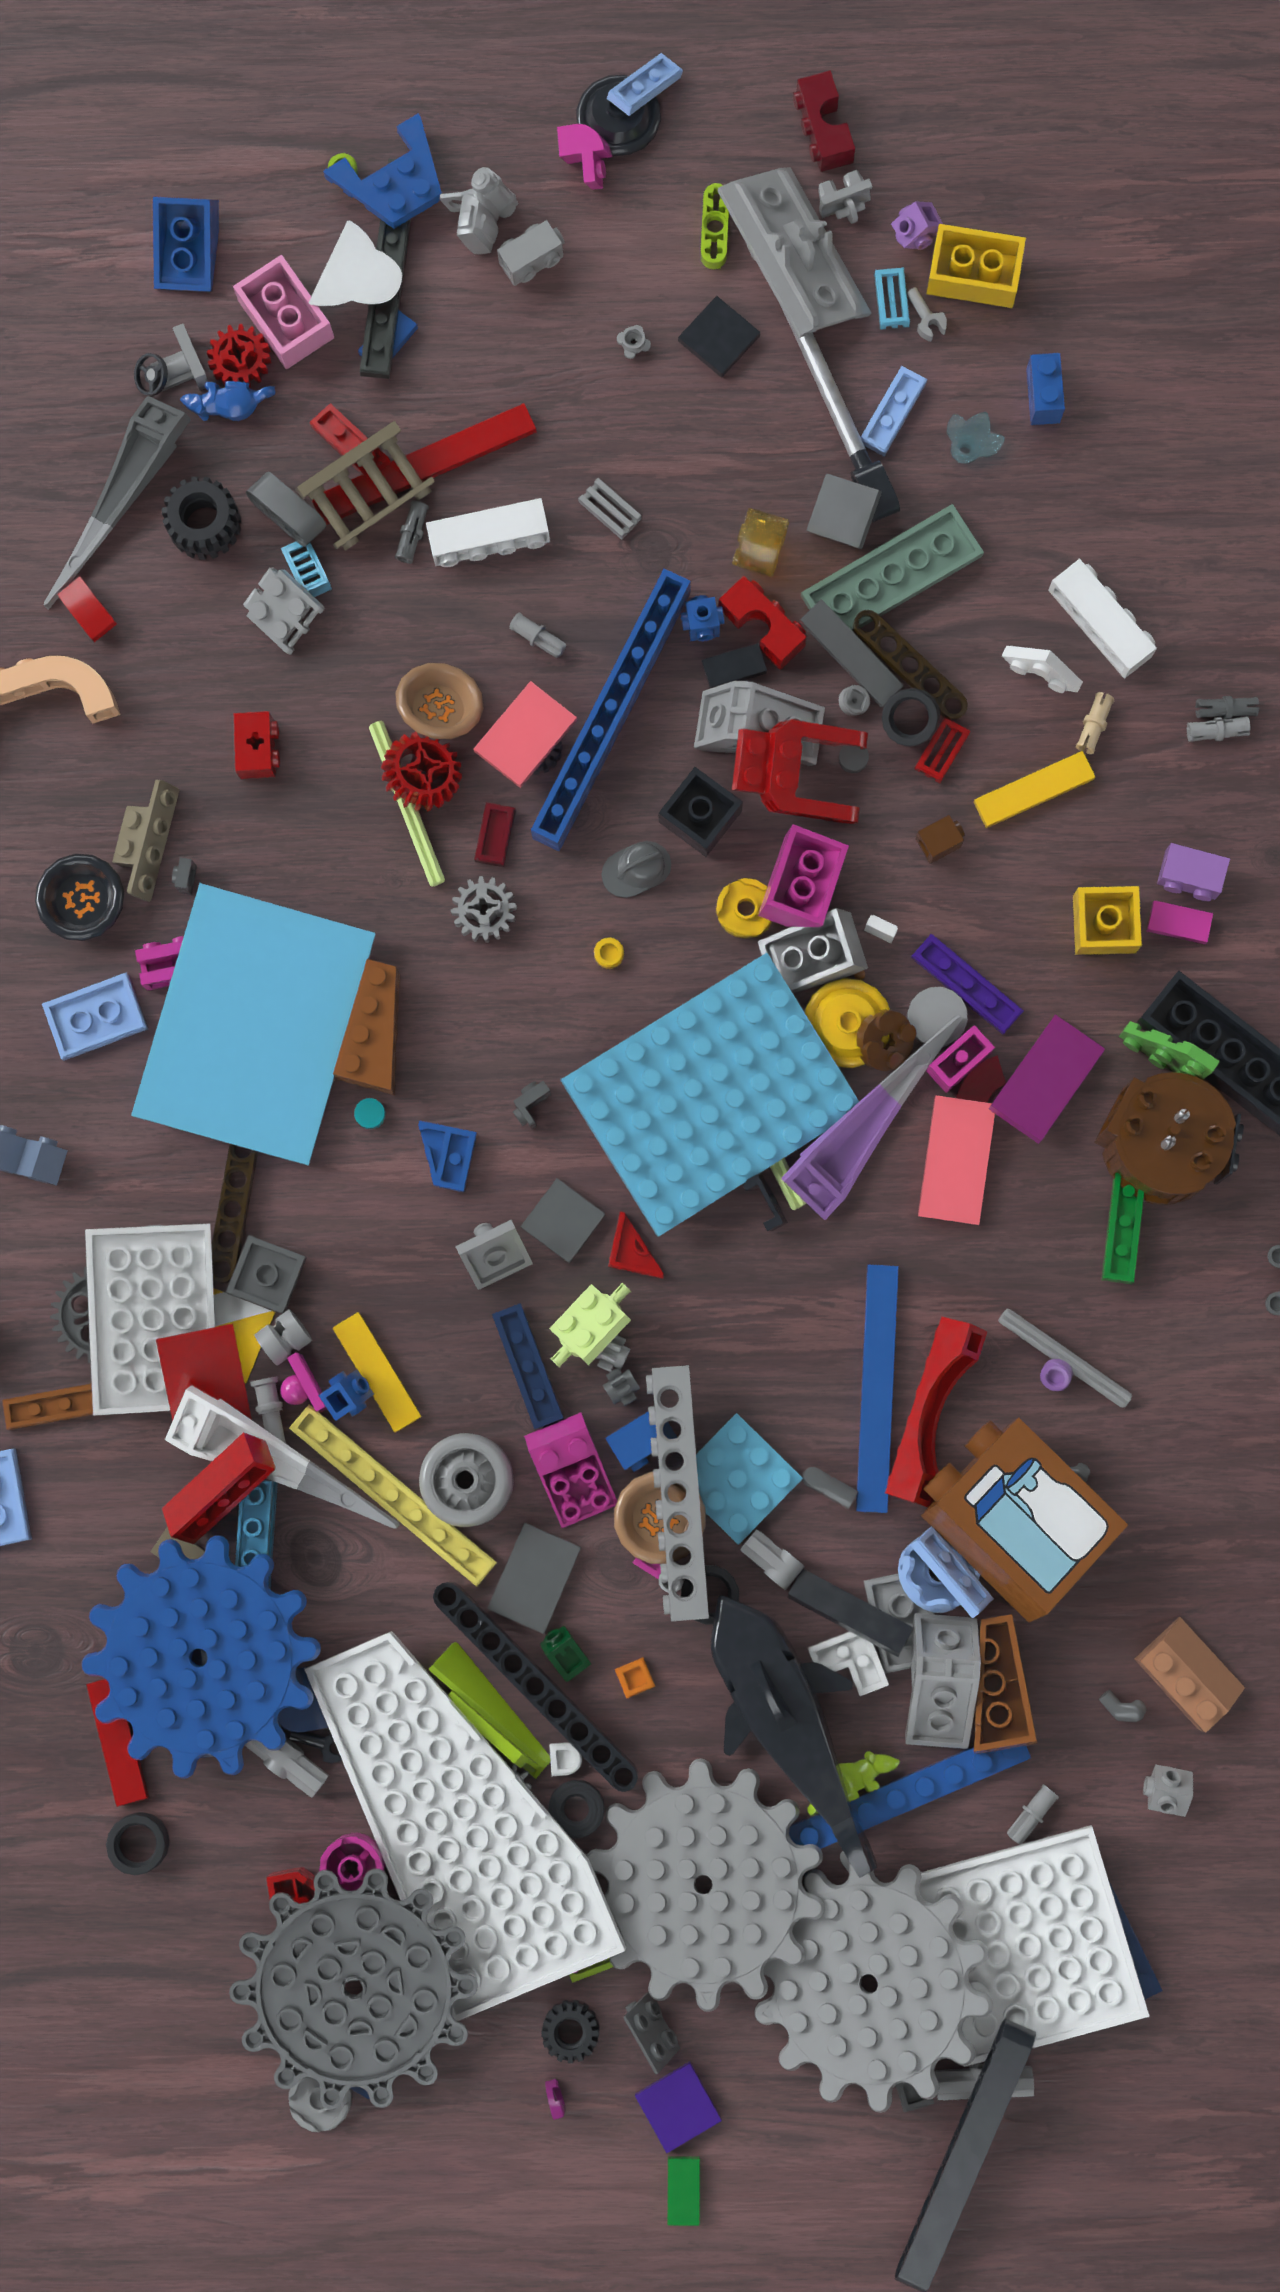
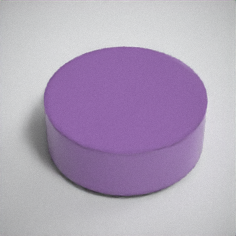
M1061 1359L1047 1361L1040 1373L1043 1385L1052 1391L1066 1389L1073 1377L1071 1366Z

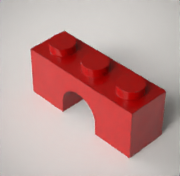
M743 576L718 599V606H722L724 616L738 629L750 620H761L767 624L769 632L760 640V650L781 670L805 647L806 631L797 621L791 622L784 615L785 611L775 600L771 602L763 595V588L755 580L750 582Z

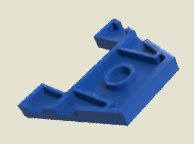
M419 114L396 126L399 136L410 151L365 179L361 180L346 158L323 171L327 181L338 185L346 195L360 201L368 211L393 229L441 201L440 194L442 192Z

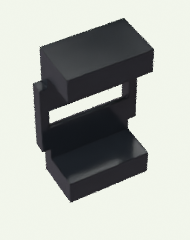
M756 1174L742 1184L746 1191H752L760 1187L767 1204L775 1216L763 1223L767 1231H774L788 1223L762 1174Z

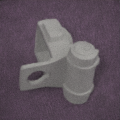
M482 167L473 174L472 189L458 193L440 194L441 202L451 212H460L457 236L473 254L491 253L498 235L497 221L499 216L502 218L511 216L518 205L516 195L503 184L500 176L489 168ZM452 200L462 201V203L455 204L452 202Z

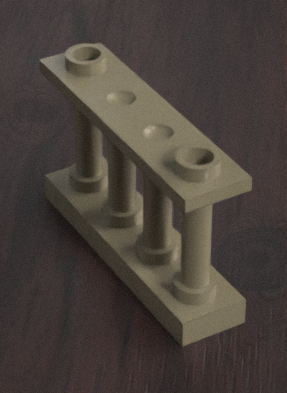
M395 420L295 489L301 499L309 496L311 500L314 499L340 537V540L333 544L336 550L342 546L346 551L360 541L357 535L411 498L415 497L419 501L432 492L429 486L435 482L434 479L430 477L422 482L396 443L399 441L396 435L401 432V429ZM380 446L383 450L387 449L413 488V490L398 499L372 460L374 458L372 452ZM355 463L359 467H364L389 505L375 516L348 477L350 473L347 469ZM332 479L335 484H340L364 520L362 525L351 532L324 494L326 490L323 485Z

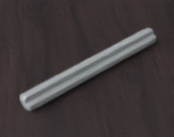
M1006 1309L999 1318L1000 1324L1049 1358L1061 1359L1067 1362L1076 1377L1122 1408L1126 1407L1132 1398L1130 1392L1014 1311Z

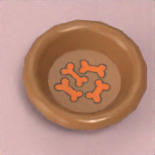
M427 663L412 668L401 678L395 692L397 710L404 722L417 733L433 739H453L467 734L478 724L484 709L482 692L475 680L463 670L445 663Z
M653 1472L633 1479L621 1491L614 1508V1528L621 1544L635 1558L650 1564H665L666 1551H659L658 1532H664L663 1519L657 1520L655 1502L662 1500L661 1488H654ZM679 1483L672 1484L667 1492L669 1499L674 1502L682 1501L686 1496L685 1487ZM699 1494L703 1535L706 1527V1508ZM682 1515L674 1516L670 1521L672 1531L675 1533L685 1532L688 1528L687 1518ZM686 1547L676 1548L672 1554L674 1562L685 1558L690 1551Z

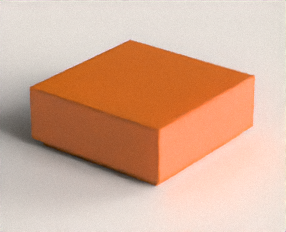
M644 1657L615 1669L626 1699L655 1687Z

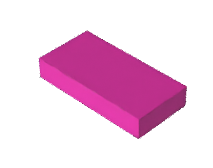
M1154 900L1146 931L1206 944L1208 942L1213 913Z

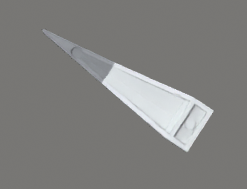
M192 1385L186 1389L165 1438L167 1442L192 1456L213 1461L243 1432L267 1442L276 1469L266 1479L329 1501L393 1529L400 1526L395 1519L221 1398L216 1400Z

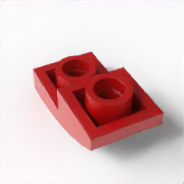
M80 576L57 594L94 643L117 625L105 606L97 599Z

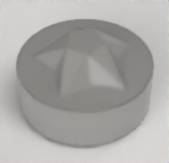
M852 685L843 689L839 695V706L848 716L863 714L869 708L870 697L862 686Z

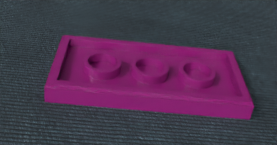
M1055 1014L993 1101L989 1110L1039 1144L1105 1048Z

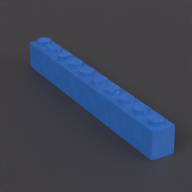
M663 569L531 828L534 840L557 851H560L691 593L690 580Z

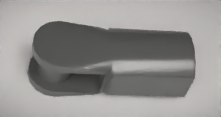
M810 1467L803 1473V1482L806 1486L819 1493H823L825 1497L846 1509L850 1507L858 1493L857 1490L816 1467Z

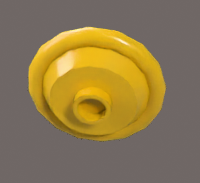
M842 978L826 983L816 991L809 1000L804 1013L837 1066L855 1068L865 1064L860 1057L862 1056L860 1047H857L856 1042L860 1025L869 1015L874 1016L880 1012L879 1010H890L887 1000L877 988L862 980ZM889 1035L883 1036L881 1039L884 1047L890 1039Z

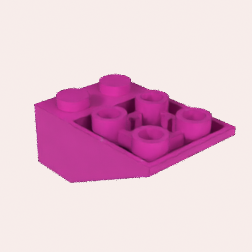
M582 1413L524 1436L528 1451L561 1528L615 1507L617 1503L616 1496Z

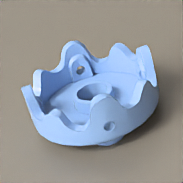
M943 1538L972 1574L979 1579L980 1574ZM913 1542L907 1545L900 1556L898 1564L899 1580L907 1596L917 1606L933 1613L948 1612L961 1605L941 1581H935L931 1578L929 1567L910 1546Z

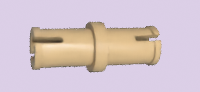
M1103 692L1096 693L1091 711L1083 720L1085 726L1076 745L1079 751L1084 752L1085 748H1088L1087 754H1094L1099 736L1107 727L1106 718L1114 702V698L1109 694H1106L1105 699H1103Z

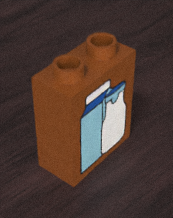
M1017 1418L1002 1430L989 1420L964 1445L975 1456L969 1465L960 1473L951 1463H948L924 1487V1490L935 1501L920 1516L1030 1623L1047 1615L1123 1532L1128 1524L1020 1418Z

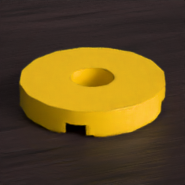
M743 878L723 888L718 896L716 913L719 923L726 932L737 938L749 939L760 936L769 929L773 921L758 916L767 890L766 885L755 879ZM743 901H749L754 905L755 910L749 916L741 915L738 912L737 907Z

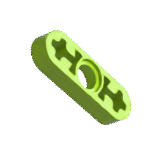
M719 183L709 185L703 195L701 261L709 269L721 268L727 259L729 211L721 197L719 200V211H713L714 195H719L718 189L723 186ZM713 220L720 221L723 224V229L716 233L711 232L707 228L708 223ZM711 242H717V256L715 259L711 258L710 255Z

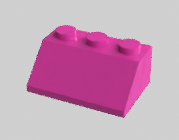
M792 824L784 837L758 916L786 927H822L849 845Z

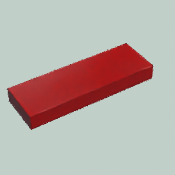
M331 403L309 422L311 428L341 456L368 439ZM377 448L372 452L374 456L372 460L381 472L390 463V459ZM357 463L352 465L369 482L372 480L363 466L359 467Z

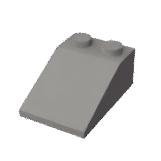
M838 908L827 912L822 927H790L758 941L761 954H769L792 993L846 978L868 969L851 912Z

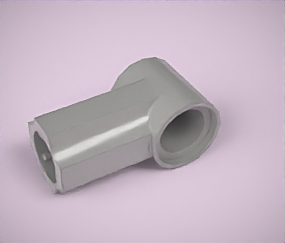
M757 1529L740 1549L764 1569V1573L784 1590L789 1587L805 1567L785 1549L781 1550L773 1541Z

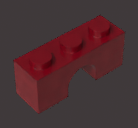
M831 70L797 79L796 92H793L796 110H801L803 115L801 126L804 136L810 137L809 151L812 162L818 163L820 172L854 163L855 146L848 124L830 125L822 119L826 114L836 112L838 109L839 95Z

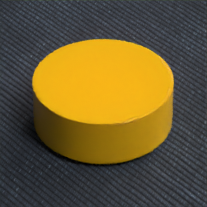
M604 938L596 944L594 957L597 964L602 968L613 969L622 963L624 949L618 940Z

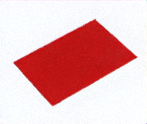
M233 1324L156 1339L172 1421L186 1389L191 1385L216 1400L221 1398L252 1420Z

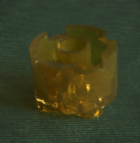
M749 508L745 524H742L737 542H740V545L735 551L732 565L773 577L779 562L778 557L781 548L784 546L789 519Z

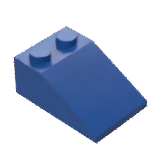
M153 197L154 289L212 291L219 234V200Z

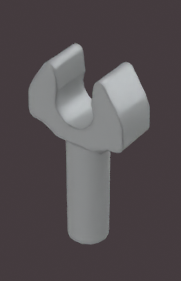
M915 287L909 290L907 296L921 317V323L918 324L917 328L920 337L929 342L932 341L933 333L928 327L932 324L936 325L944 335L947 326V319L944 313H932L918 289Z

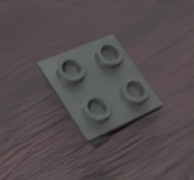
M647 1992L638 2002L633 2001L625 2007L627 2013L623 2018L654 2073L658 2074L679 2051L680 2046L678 2045L676 2034L668 2027L662 2017L660 2006Z

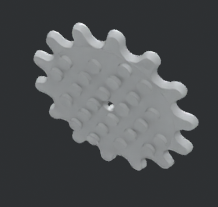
M701 1758L691 1763L688 1781L681 1787L669 1785L665 1777L658 1771L648 1772L642 1781L643 1789L646 1793V1801L642 1808L632 1810L621 1803H614L606 1810V1820L617 1832L618 1838L614 1847L607 1850L594 1849L587 1854L594 1872L601 1874L607 1880L608 1890L604 1896L626 1946L624 1952L610 1957L609 1960L612 1966L617 1969H625L635 1962L647 1964L651 1970L648 1991L650 1996L658 2001L667 1999L676 1985L687 1983L695 1990L699 2008L707 2012L714 2011L720 2004L721 1989L725 1984L731 1982L739 1984L751 1999H761L768 1991V1984L764 1977V1968L769 1961L778 1959L789 1966L796 1967L805 1959L804 1947L794 1938L793 1927L800 1919L816 1920L825 1911L823 1900L816 1895L809 1894L802 1886L804 1873L821 1864L823 1853L817 1845H797L790 1839L789 1828L799 1817L800 1813L798 1804L791 1799H784L772 1807L761 1804L757 1797L760 1776L753 1769L742 1770L736 1780L729 1786L719 1785L714 1780L711 1764ZM706 1875L712 1880L713 1886L709 1893L703 1894L697 1890L695 1882L698 1876Z
M851 1864L849 1865L848 1880L842 1885L832 1884L825 1874L818 1869L809 1870L803 1878L804 1887L809 1894L816 1895L823 1900L825 1911L820 1918L816 1920L800 1919L793 1927L794 1938L804 1947L805 1959L796 1967L789 1966L778 1959L771 1960L765 1965L764 1975H767L773 1981L774 1992L769 1999L757 2004L754 2011L755 2017L763 2025L780 2024L785 2027L789 2038L787 2045L779 2054V2063L788 2071H795L805 2063L817 2065L822 2074L819 2087L820 2095L827 2102H836L841 2098L847 2086L858 2084L865 2089L871 2109L879 2113L886 2112L892 2104L893 2088L899 2083L910 2084L921 2098L930 2100L939 2092V2082L934 2071L935 2065L939 2060L948 2058L959 2065L966 2066L976 2056L974 2046L962 2033V2024L968 2017H986L992 2012L993 2001L991 1997L984 1992L972 1988L968 1980L970 1970L987 1960L988 1948L982 1941H961L955 1936L953 1924L963 1910L960 1898L949 1894L935 1903L925 1901L919 1893L921 1872L915 1865L908 1864L901 1867L896 1878L889 1883L879 1881L875 1877L874 1871L859 1878ZM866 1974L873 1975L878 1981L877 1990L873 1993L867 1992L861 1987L862 1978Z

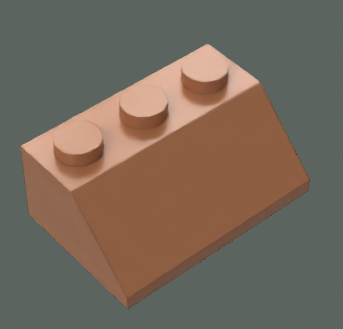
M1178 1617L1134 1658L1196 1728L1205 1733L1229 1712L1245 1689L1181 1617Z

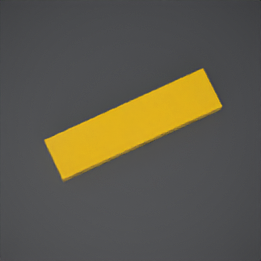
M1081 751L974 799V804L985 827L988 828L1093 781L1095 775L1084 752Z
M360 1312L334 1326L335 1334L356 1369L369 1383V1387L374 1393L373 1397L393 1431L397 1433L421 1418L420 1412Z

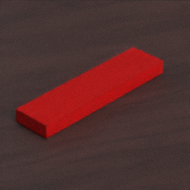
M106 1679L86 1684L116 1807L148 1798L149 1795L140 1760L133 1759L128 1753V1744L133 1736L131 1723L124 1719H118L109 1724L100 1722L96 1718L95 1709L109 1695V1683Z

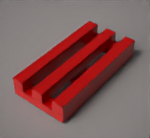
M944 717L914 770L925 773V776L934 778L940 784L971 731ZM947 726L950 727L951 731L929 767L924 765ZM959 732L962 734L938 773L935 771L937 765L954 736Z

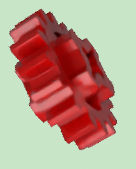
M239 324L238 330H233L232 326L228 325V333L224 334L219 330L217 333L220 339L218 341L210 340L213 349L207 350L208 358L211 359L208 361L210 370H214L213 374L216 380L222 378L224 386L226 381L248 383L249 388H251V380L254 379L260 383L259 374H268L269 372L265 365L272 362L270 354H268L271 352L269 345L265 343L262 333L256 335L255 328L252 326L248 331H245L243 324ZM237 350H239L240 355L242 356V357H241V360H242V363H241V364L239 363V360L237 359V356H238V355H237V352H236Z

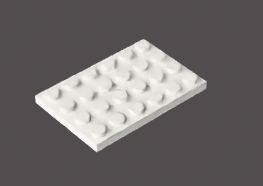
M210 1224L85 1229L93 1416L170 1411L156 1339L215 1327Z

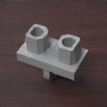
M858 170L849 172L843 177L845 188L838 191L833 180L819 184V212L822 218L836 214L837 219L847 216L851 224L858 221L857 212L865 210L864 203L871 200L870 189H872L870 179L864 180Z

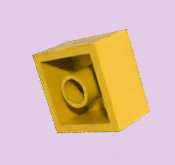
M1139 886L1077 888L1073 895L1075 955L1136 953L1142 946Z

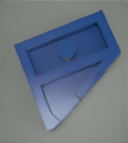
M419 1121L418 1126L434 1186L464 1193L477 1132Z

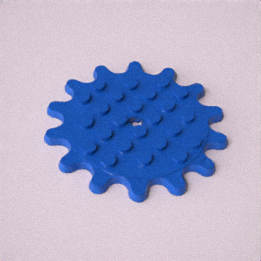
M211 1537L207 1541L204 1554L198 1559H189L184 1555L180 1544L176 1540L167 1539L159 1545L158 1555L160 1563L155 1572L150 1574L144 1573L134 1564L130 1563L120 1566L116 1577L124 1590L123 1602L116 1607L98 1604L89 1613L92 1625L105 1632L107 1643L101 1651L89 1653L83 1658L82 1670L89 1676L105 1678L110 1686L109 1695L97 1705L95 1715L100 1722L105 1724L112 1723L118 1719H124L131 1723L133 1736L128 1744V1753L135 1760H143L155 1748L163 1747L172 1754V1770L181 1779L189 1778L194 1774L199 1758L204 1755L216 1757L224 1773L236 1775L243 1769L244 1759L242 1751L247 1742L258 1741L271 1751H277L284 1746L286 1735L278 1724V1715L282 1709L292 1707L304 1710L313 1703V1693L308 1687L301 1685L297 1681L296 1669L302 1662L315 1660L321 1652V1646L317 1639L301 1637L294 1632L292 1628L293 1618L305 1609L307 1599L304 1593L299 1590H292L285 1594H276L271 1591L268 1580L274 1569V1562L269 1555L258 1554L248 1565L239 1567L234 1565L229 1558V1543L225 1537ZM195 1649H203L206 1652L208 1660L204 1666H199L191 1660Z

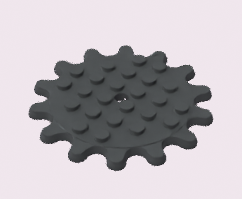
M381 1869L369 1870L365 1874L363 1884L355 1891L343 1889L338 1882L336 1874L330 1870H322L315 1875V1895L307 1903H298L287 1893H276L269 1902V1909L277 1921L276 1929L268 1935L247 1932L242 1935L239 1941L241 1952L251 1957L256 1963L255 1975L249 1979L234 1982L229 1991L233 2002L241 2005H250L258 2013L257 2023L247 2029L242 2036L244 2048L250 2052L260 2051L264 2048L276 2050L281 2058V2063L274 2074L276 2085L282 2089H290L302 2078H314L320 2085V2102L328 2109L338 2108L343 2102L345 2093L352 2087L365 2089L374 2106L385 2108L390 2105L394 2097L392 2089L394 2079L403 2074L412 2076L421 2085L434 2083L437 2079L438 2070L430 2057L432 2048L439 2043L460 2046L465 2043L468 2037L466 2026L452 2017L451 2006L458 1999L469 1998L475 1995L478 1983L471 1974L455 1972L449 1964L450 1956L463 1947L466 1936L464 1931L457 1926H451L443 1930L433 1929L429 1926L427 1913L433 1905V1896L426 1889L415 1890L405 1900L392 1899L387 1892L388 1877ZM352 1980L361 1981L362 1992L356 1995L350 1994L345 1988L346 1982L348 1983Z

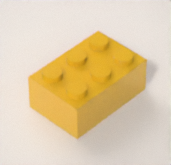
M939 224L926 294L1013 308L1026 237Z

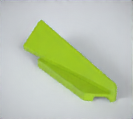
M457 1642L452 1643L429 1668V1671L452 1690L448 1697L473 1726L515 1765L520 1768L523 1767L536 1779L550 1763V1755Z

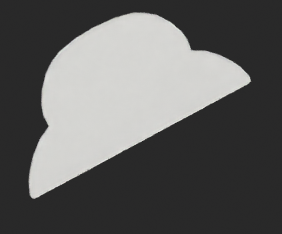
M347 221L309 304L333 306L349 301L363 304L387 302L396 295L402 282L401 269L388 255L375 249L371 239L359 226L352 221Z

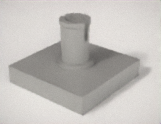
M512 1220L495 1228L490 1223L479 1224L474 1229L476 1237L456 1246L478 1290L533 1264Z

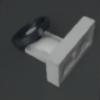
M184 324L173 327L182 351L166 358H162L157 354L146 353L138 359L134 369V381L141 393L155 396L191 379H195L200 391L205 389V383L208 382V379ZM149 357L157 359L156 362L151 363L148 367L143 365ZM141 370L144 372L145 380L149 383V392L142 386L140 379Z

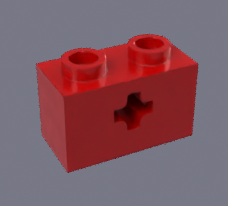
M269 711L233 713L235 771L239 778L276 777L275 768L280 767V753L278 749L275 750L274 739H279L278 721H274ZM257 741H261L262 744H259L258 750H254L253 747L257 745Z

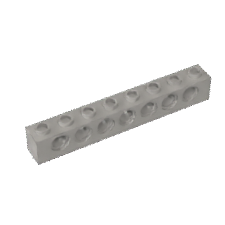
M689 1365L652 1368V1375H646L647 1394H654V1406L648 1407L649 1423L650 1425H656L657 1433L656 1438H651L652 1457L658 1456L659 1469H653L654 1488H661L662 1500L655 1502L657 1520L663 1519L664 1532H658L659 1551H666V1563L660 1564L662 1583L668 1582L669 1595H663L664 1615L670 1614L671 1621L709 1619ZM666 1390H673L678 1394L679 1401L672 1408L663 1406L660 1401L661 1394ZM675 1421L680 1425L681 1434L676 1439L665 1437L663 1426L666 1422ZM677 1452L682 1455L684 1463L679 1470L672 1471L667 1468L665 1458L669 1453ZM679 1483L685 1487L686 1496L682 1501L674 1502L669 1499L667 1492L672 1484ZM676 1515H682L688 1520V1528L683 1533H675L670 1528V1521ZM678 1547H686L691 1553L689 1562L684 1565L675 1563L672 1558L674 1550ZM688 1579L693 1583V1591L690 1595L680 1596L676 1593L675 1584L678 1580Z

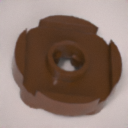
M883 1009L879 1010L880 1012L874 1016L869 1015L862 1022L857 1033V1047H860L862 1054L860 1057L867 1066L880 1071L896 1070L907 1060L912 1051L917 1034L916 1028L910 1024L903 1014ZM889 1035V1043L884 1047L881 1039L883 1036Z

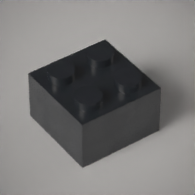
M694 767L658 813L659 823L707 857L742 812L743 801L697 767Z

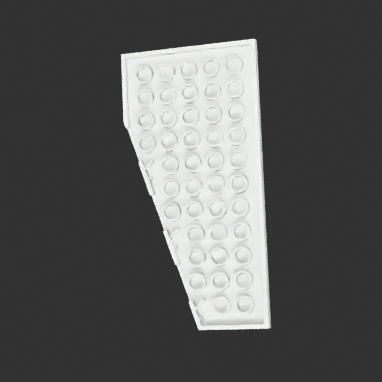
M392 1631L305 1669L400 1900L407 1899L417 1889L428 1890L433 1896V1905L427 1913L429 1926L437 1930L457 1926L465 1933L466 1938L463 1947L450 1956L449 1964L455 1972L474 1976L477 1980L478 1988L472 1997L458 1999L452 2004L451 2014L455 2020H462L626 1950L625 1943L589 1858Z

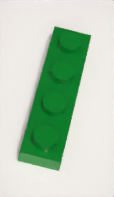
M1115 1172L1101 1280L1132 1285L1135 1278L1144 1191L1139 1189L1137 1198L1134 1197V1187L1126 1185L1124 1188H1121V1174Z

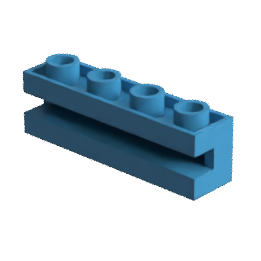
M262 1481L239 1503L236 1566L243 1567L248 1565L258 1554H267L273 1559L277 1482ZM271 1575L269 1576V1580H268V1584H269L270 1589H271Z

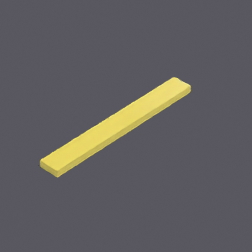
M310 1404L289 1427V1429L476 1587L497 1564L493 1558L455 1526L437 1518L428 1509L422 1498L326 1417L316 1412Z

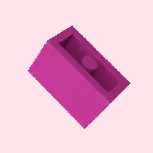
M974 1025L928 1066L926 1072L947 1093L986 1059L995 1047Z

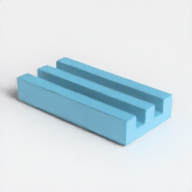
M904 267L875 270L874 277L880 330L886 329L887 326H892V328H898V325L909 327L910 319ZM893 276H898L902 317H897ZM882 277H886L891 318H886Z

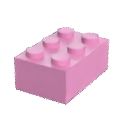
M282 255L233 286L238 302L259 332L263 334L266 342L286 370L334 339L330 322L318 306L309 304L311 295Z

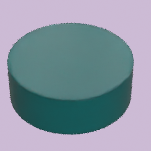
M366 1098L356 1105L354 1116L361 1127L376 1129L383 1124L386 1112L378 1100Z

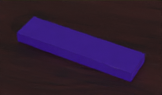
M930 934L911 956L916 963L947 989L954 991L962 998L965 1004L1002 1035L1005 1034L1024 1011L933 934Z

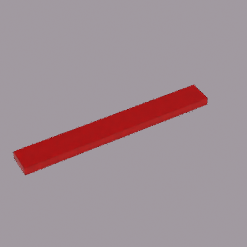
M523 403L405 456L422 482L430 477L435 478L537 433ZM391 461L381 471L395 494L412 488L395 461ZM363 475L351 479L368 507L385 500L372 480L369 482ZM340 484L324 491V494L341 519L357 512ZM313 499L312 503L316 511L324 519L326 525L330 524V522L328 521V519L326 518V516L324 515L316 501Z

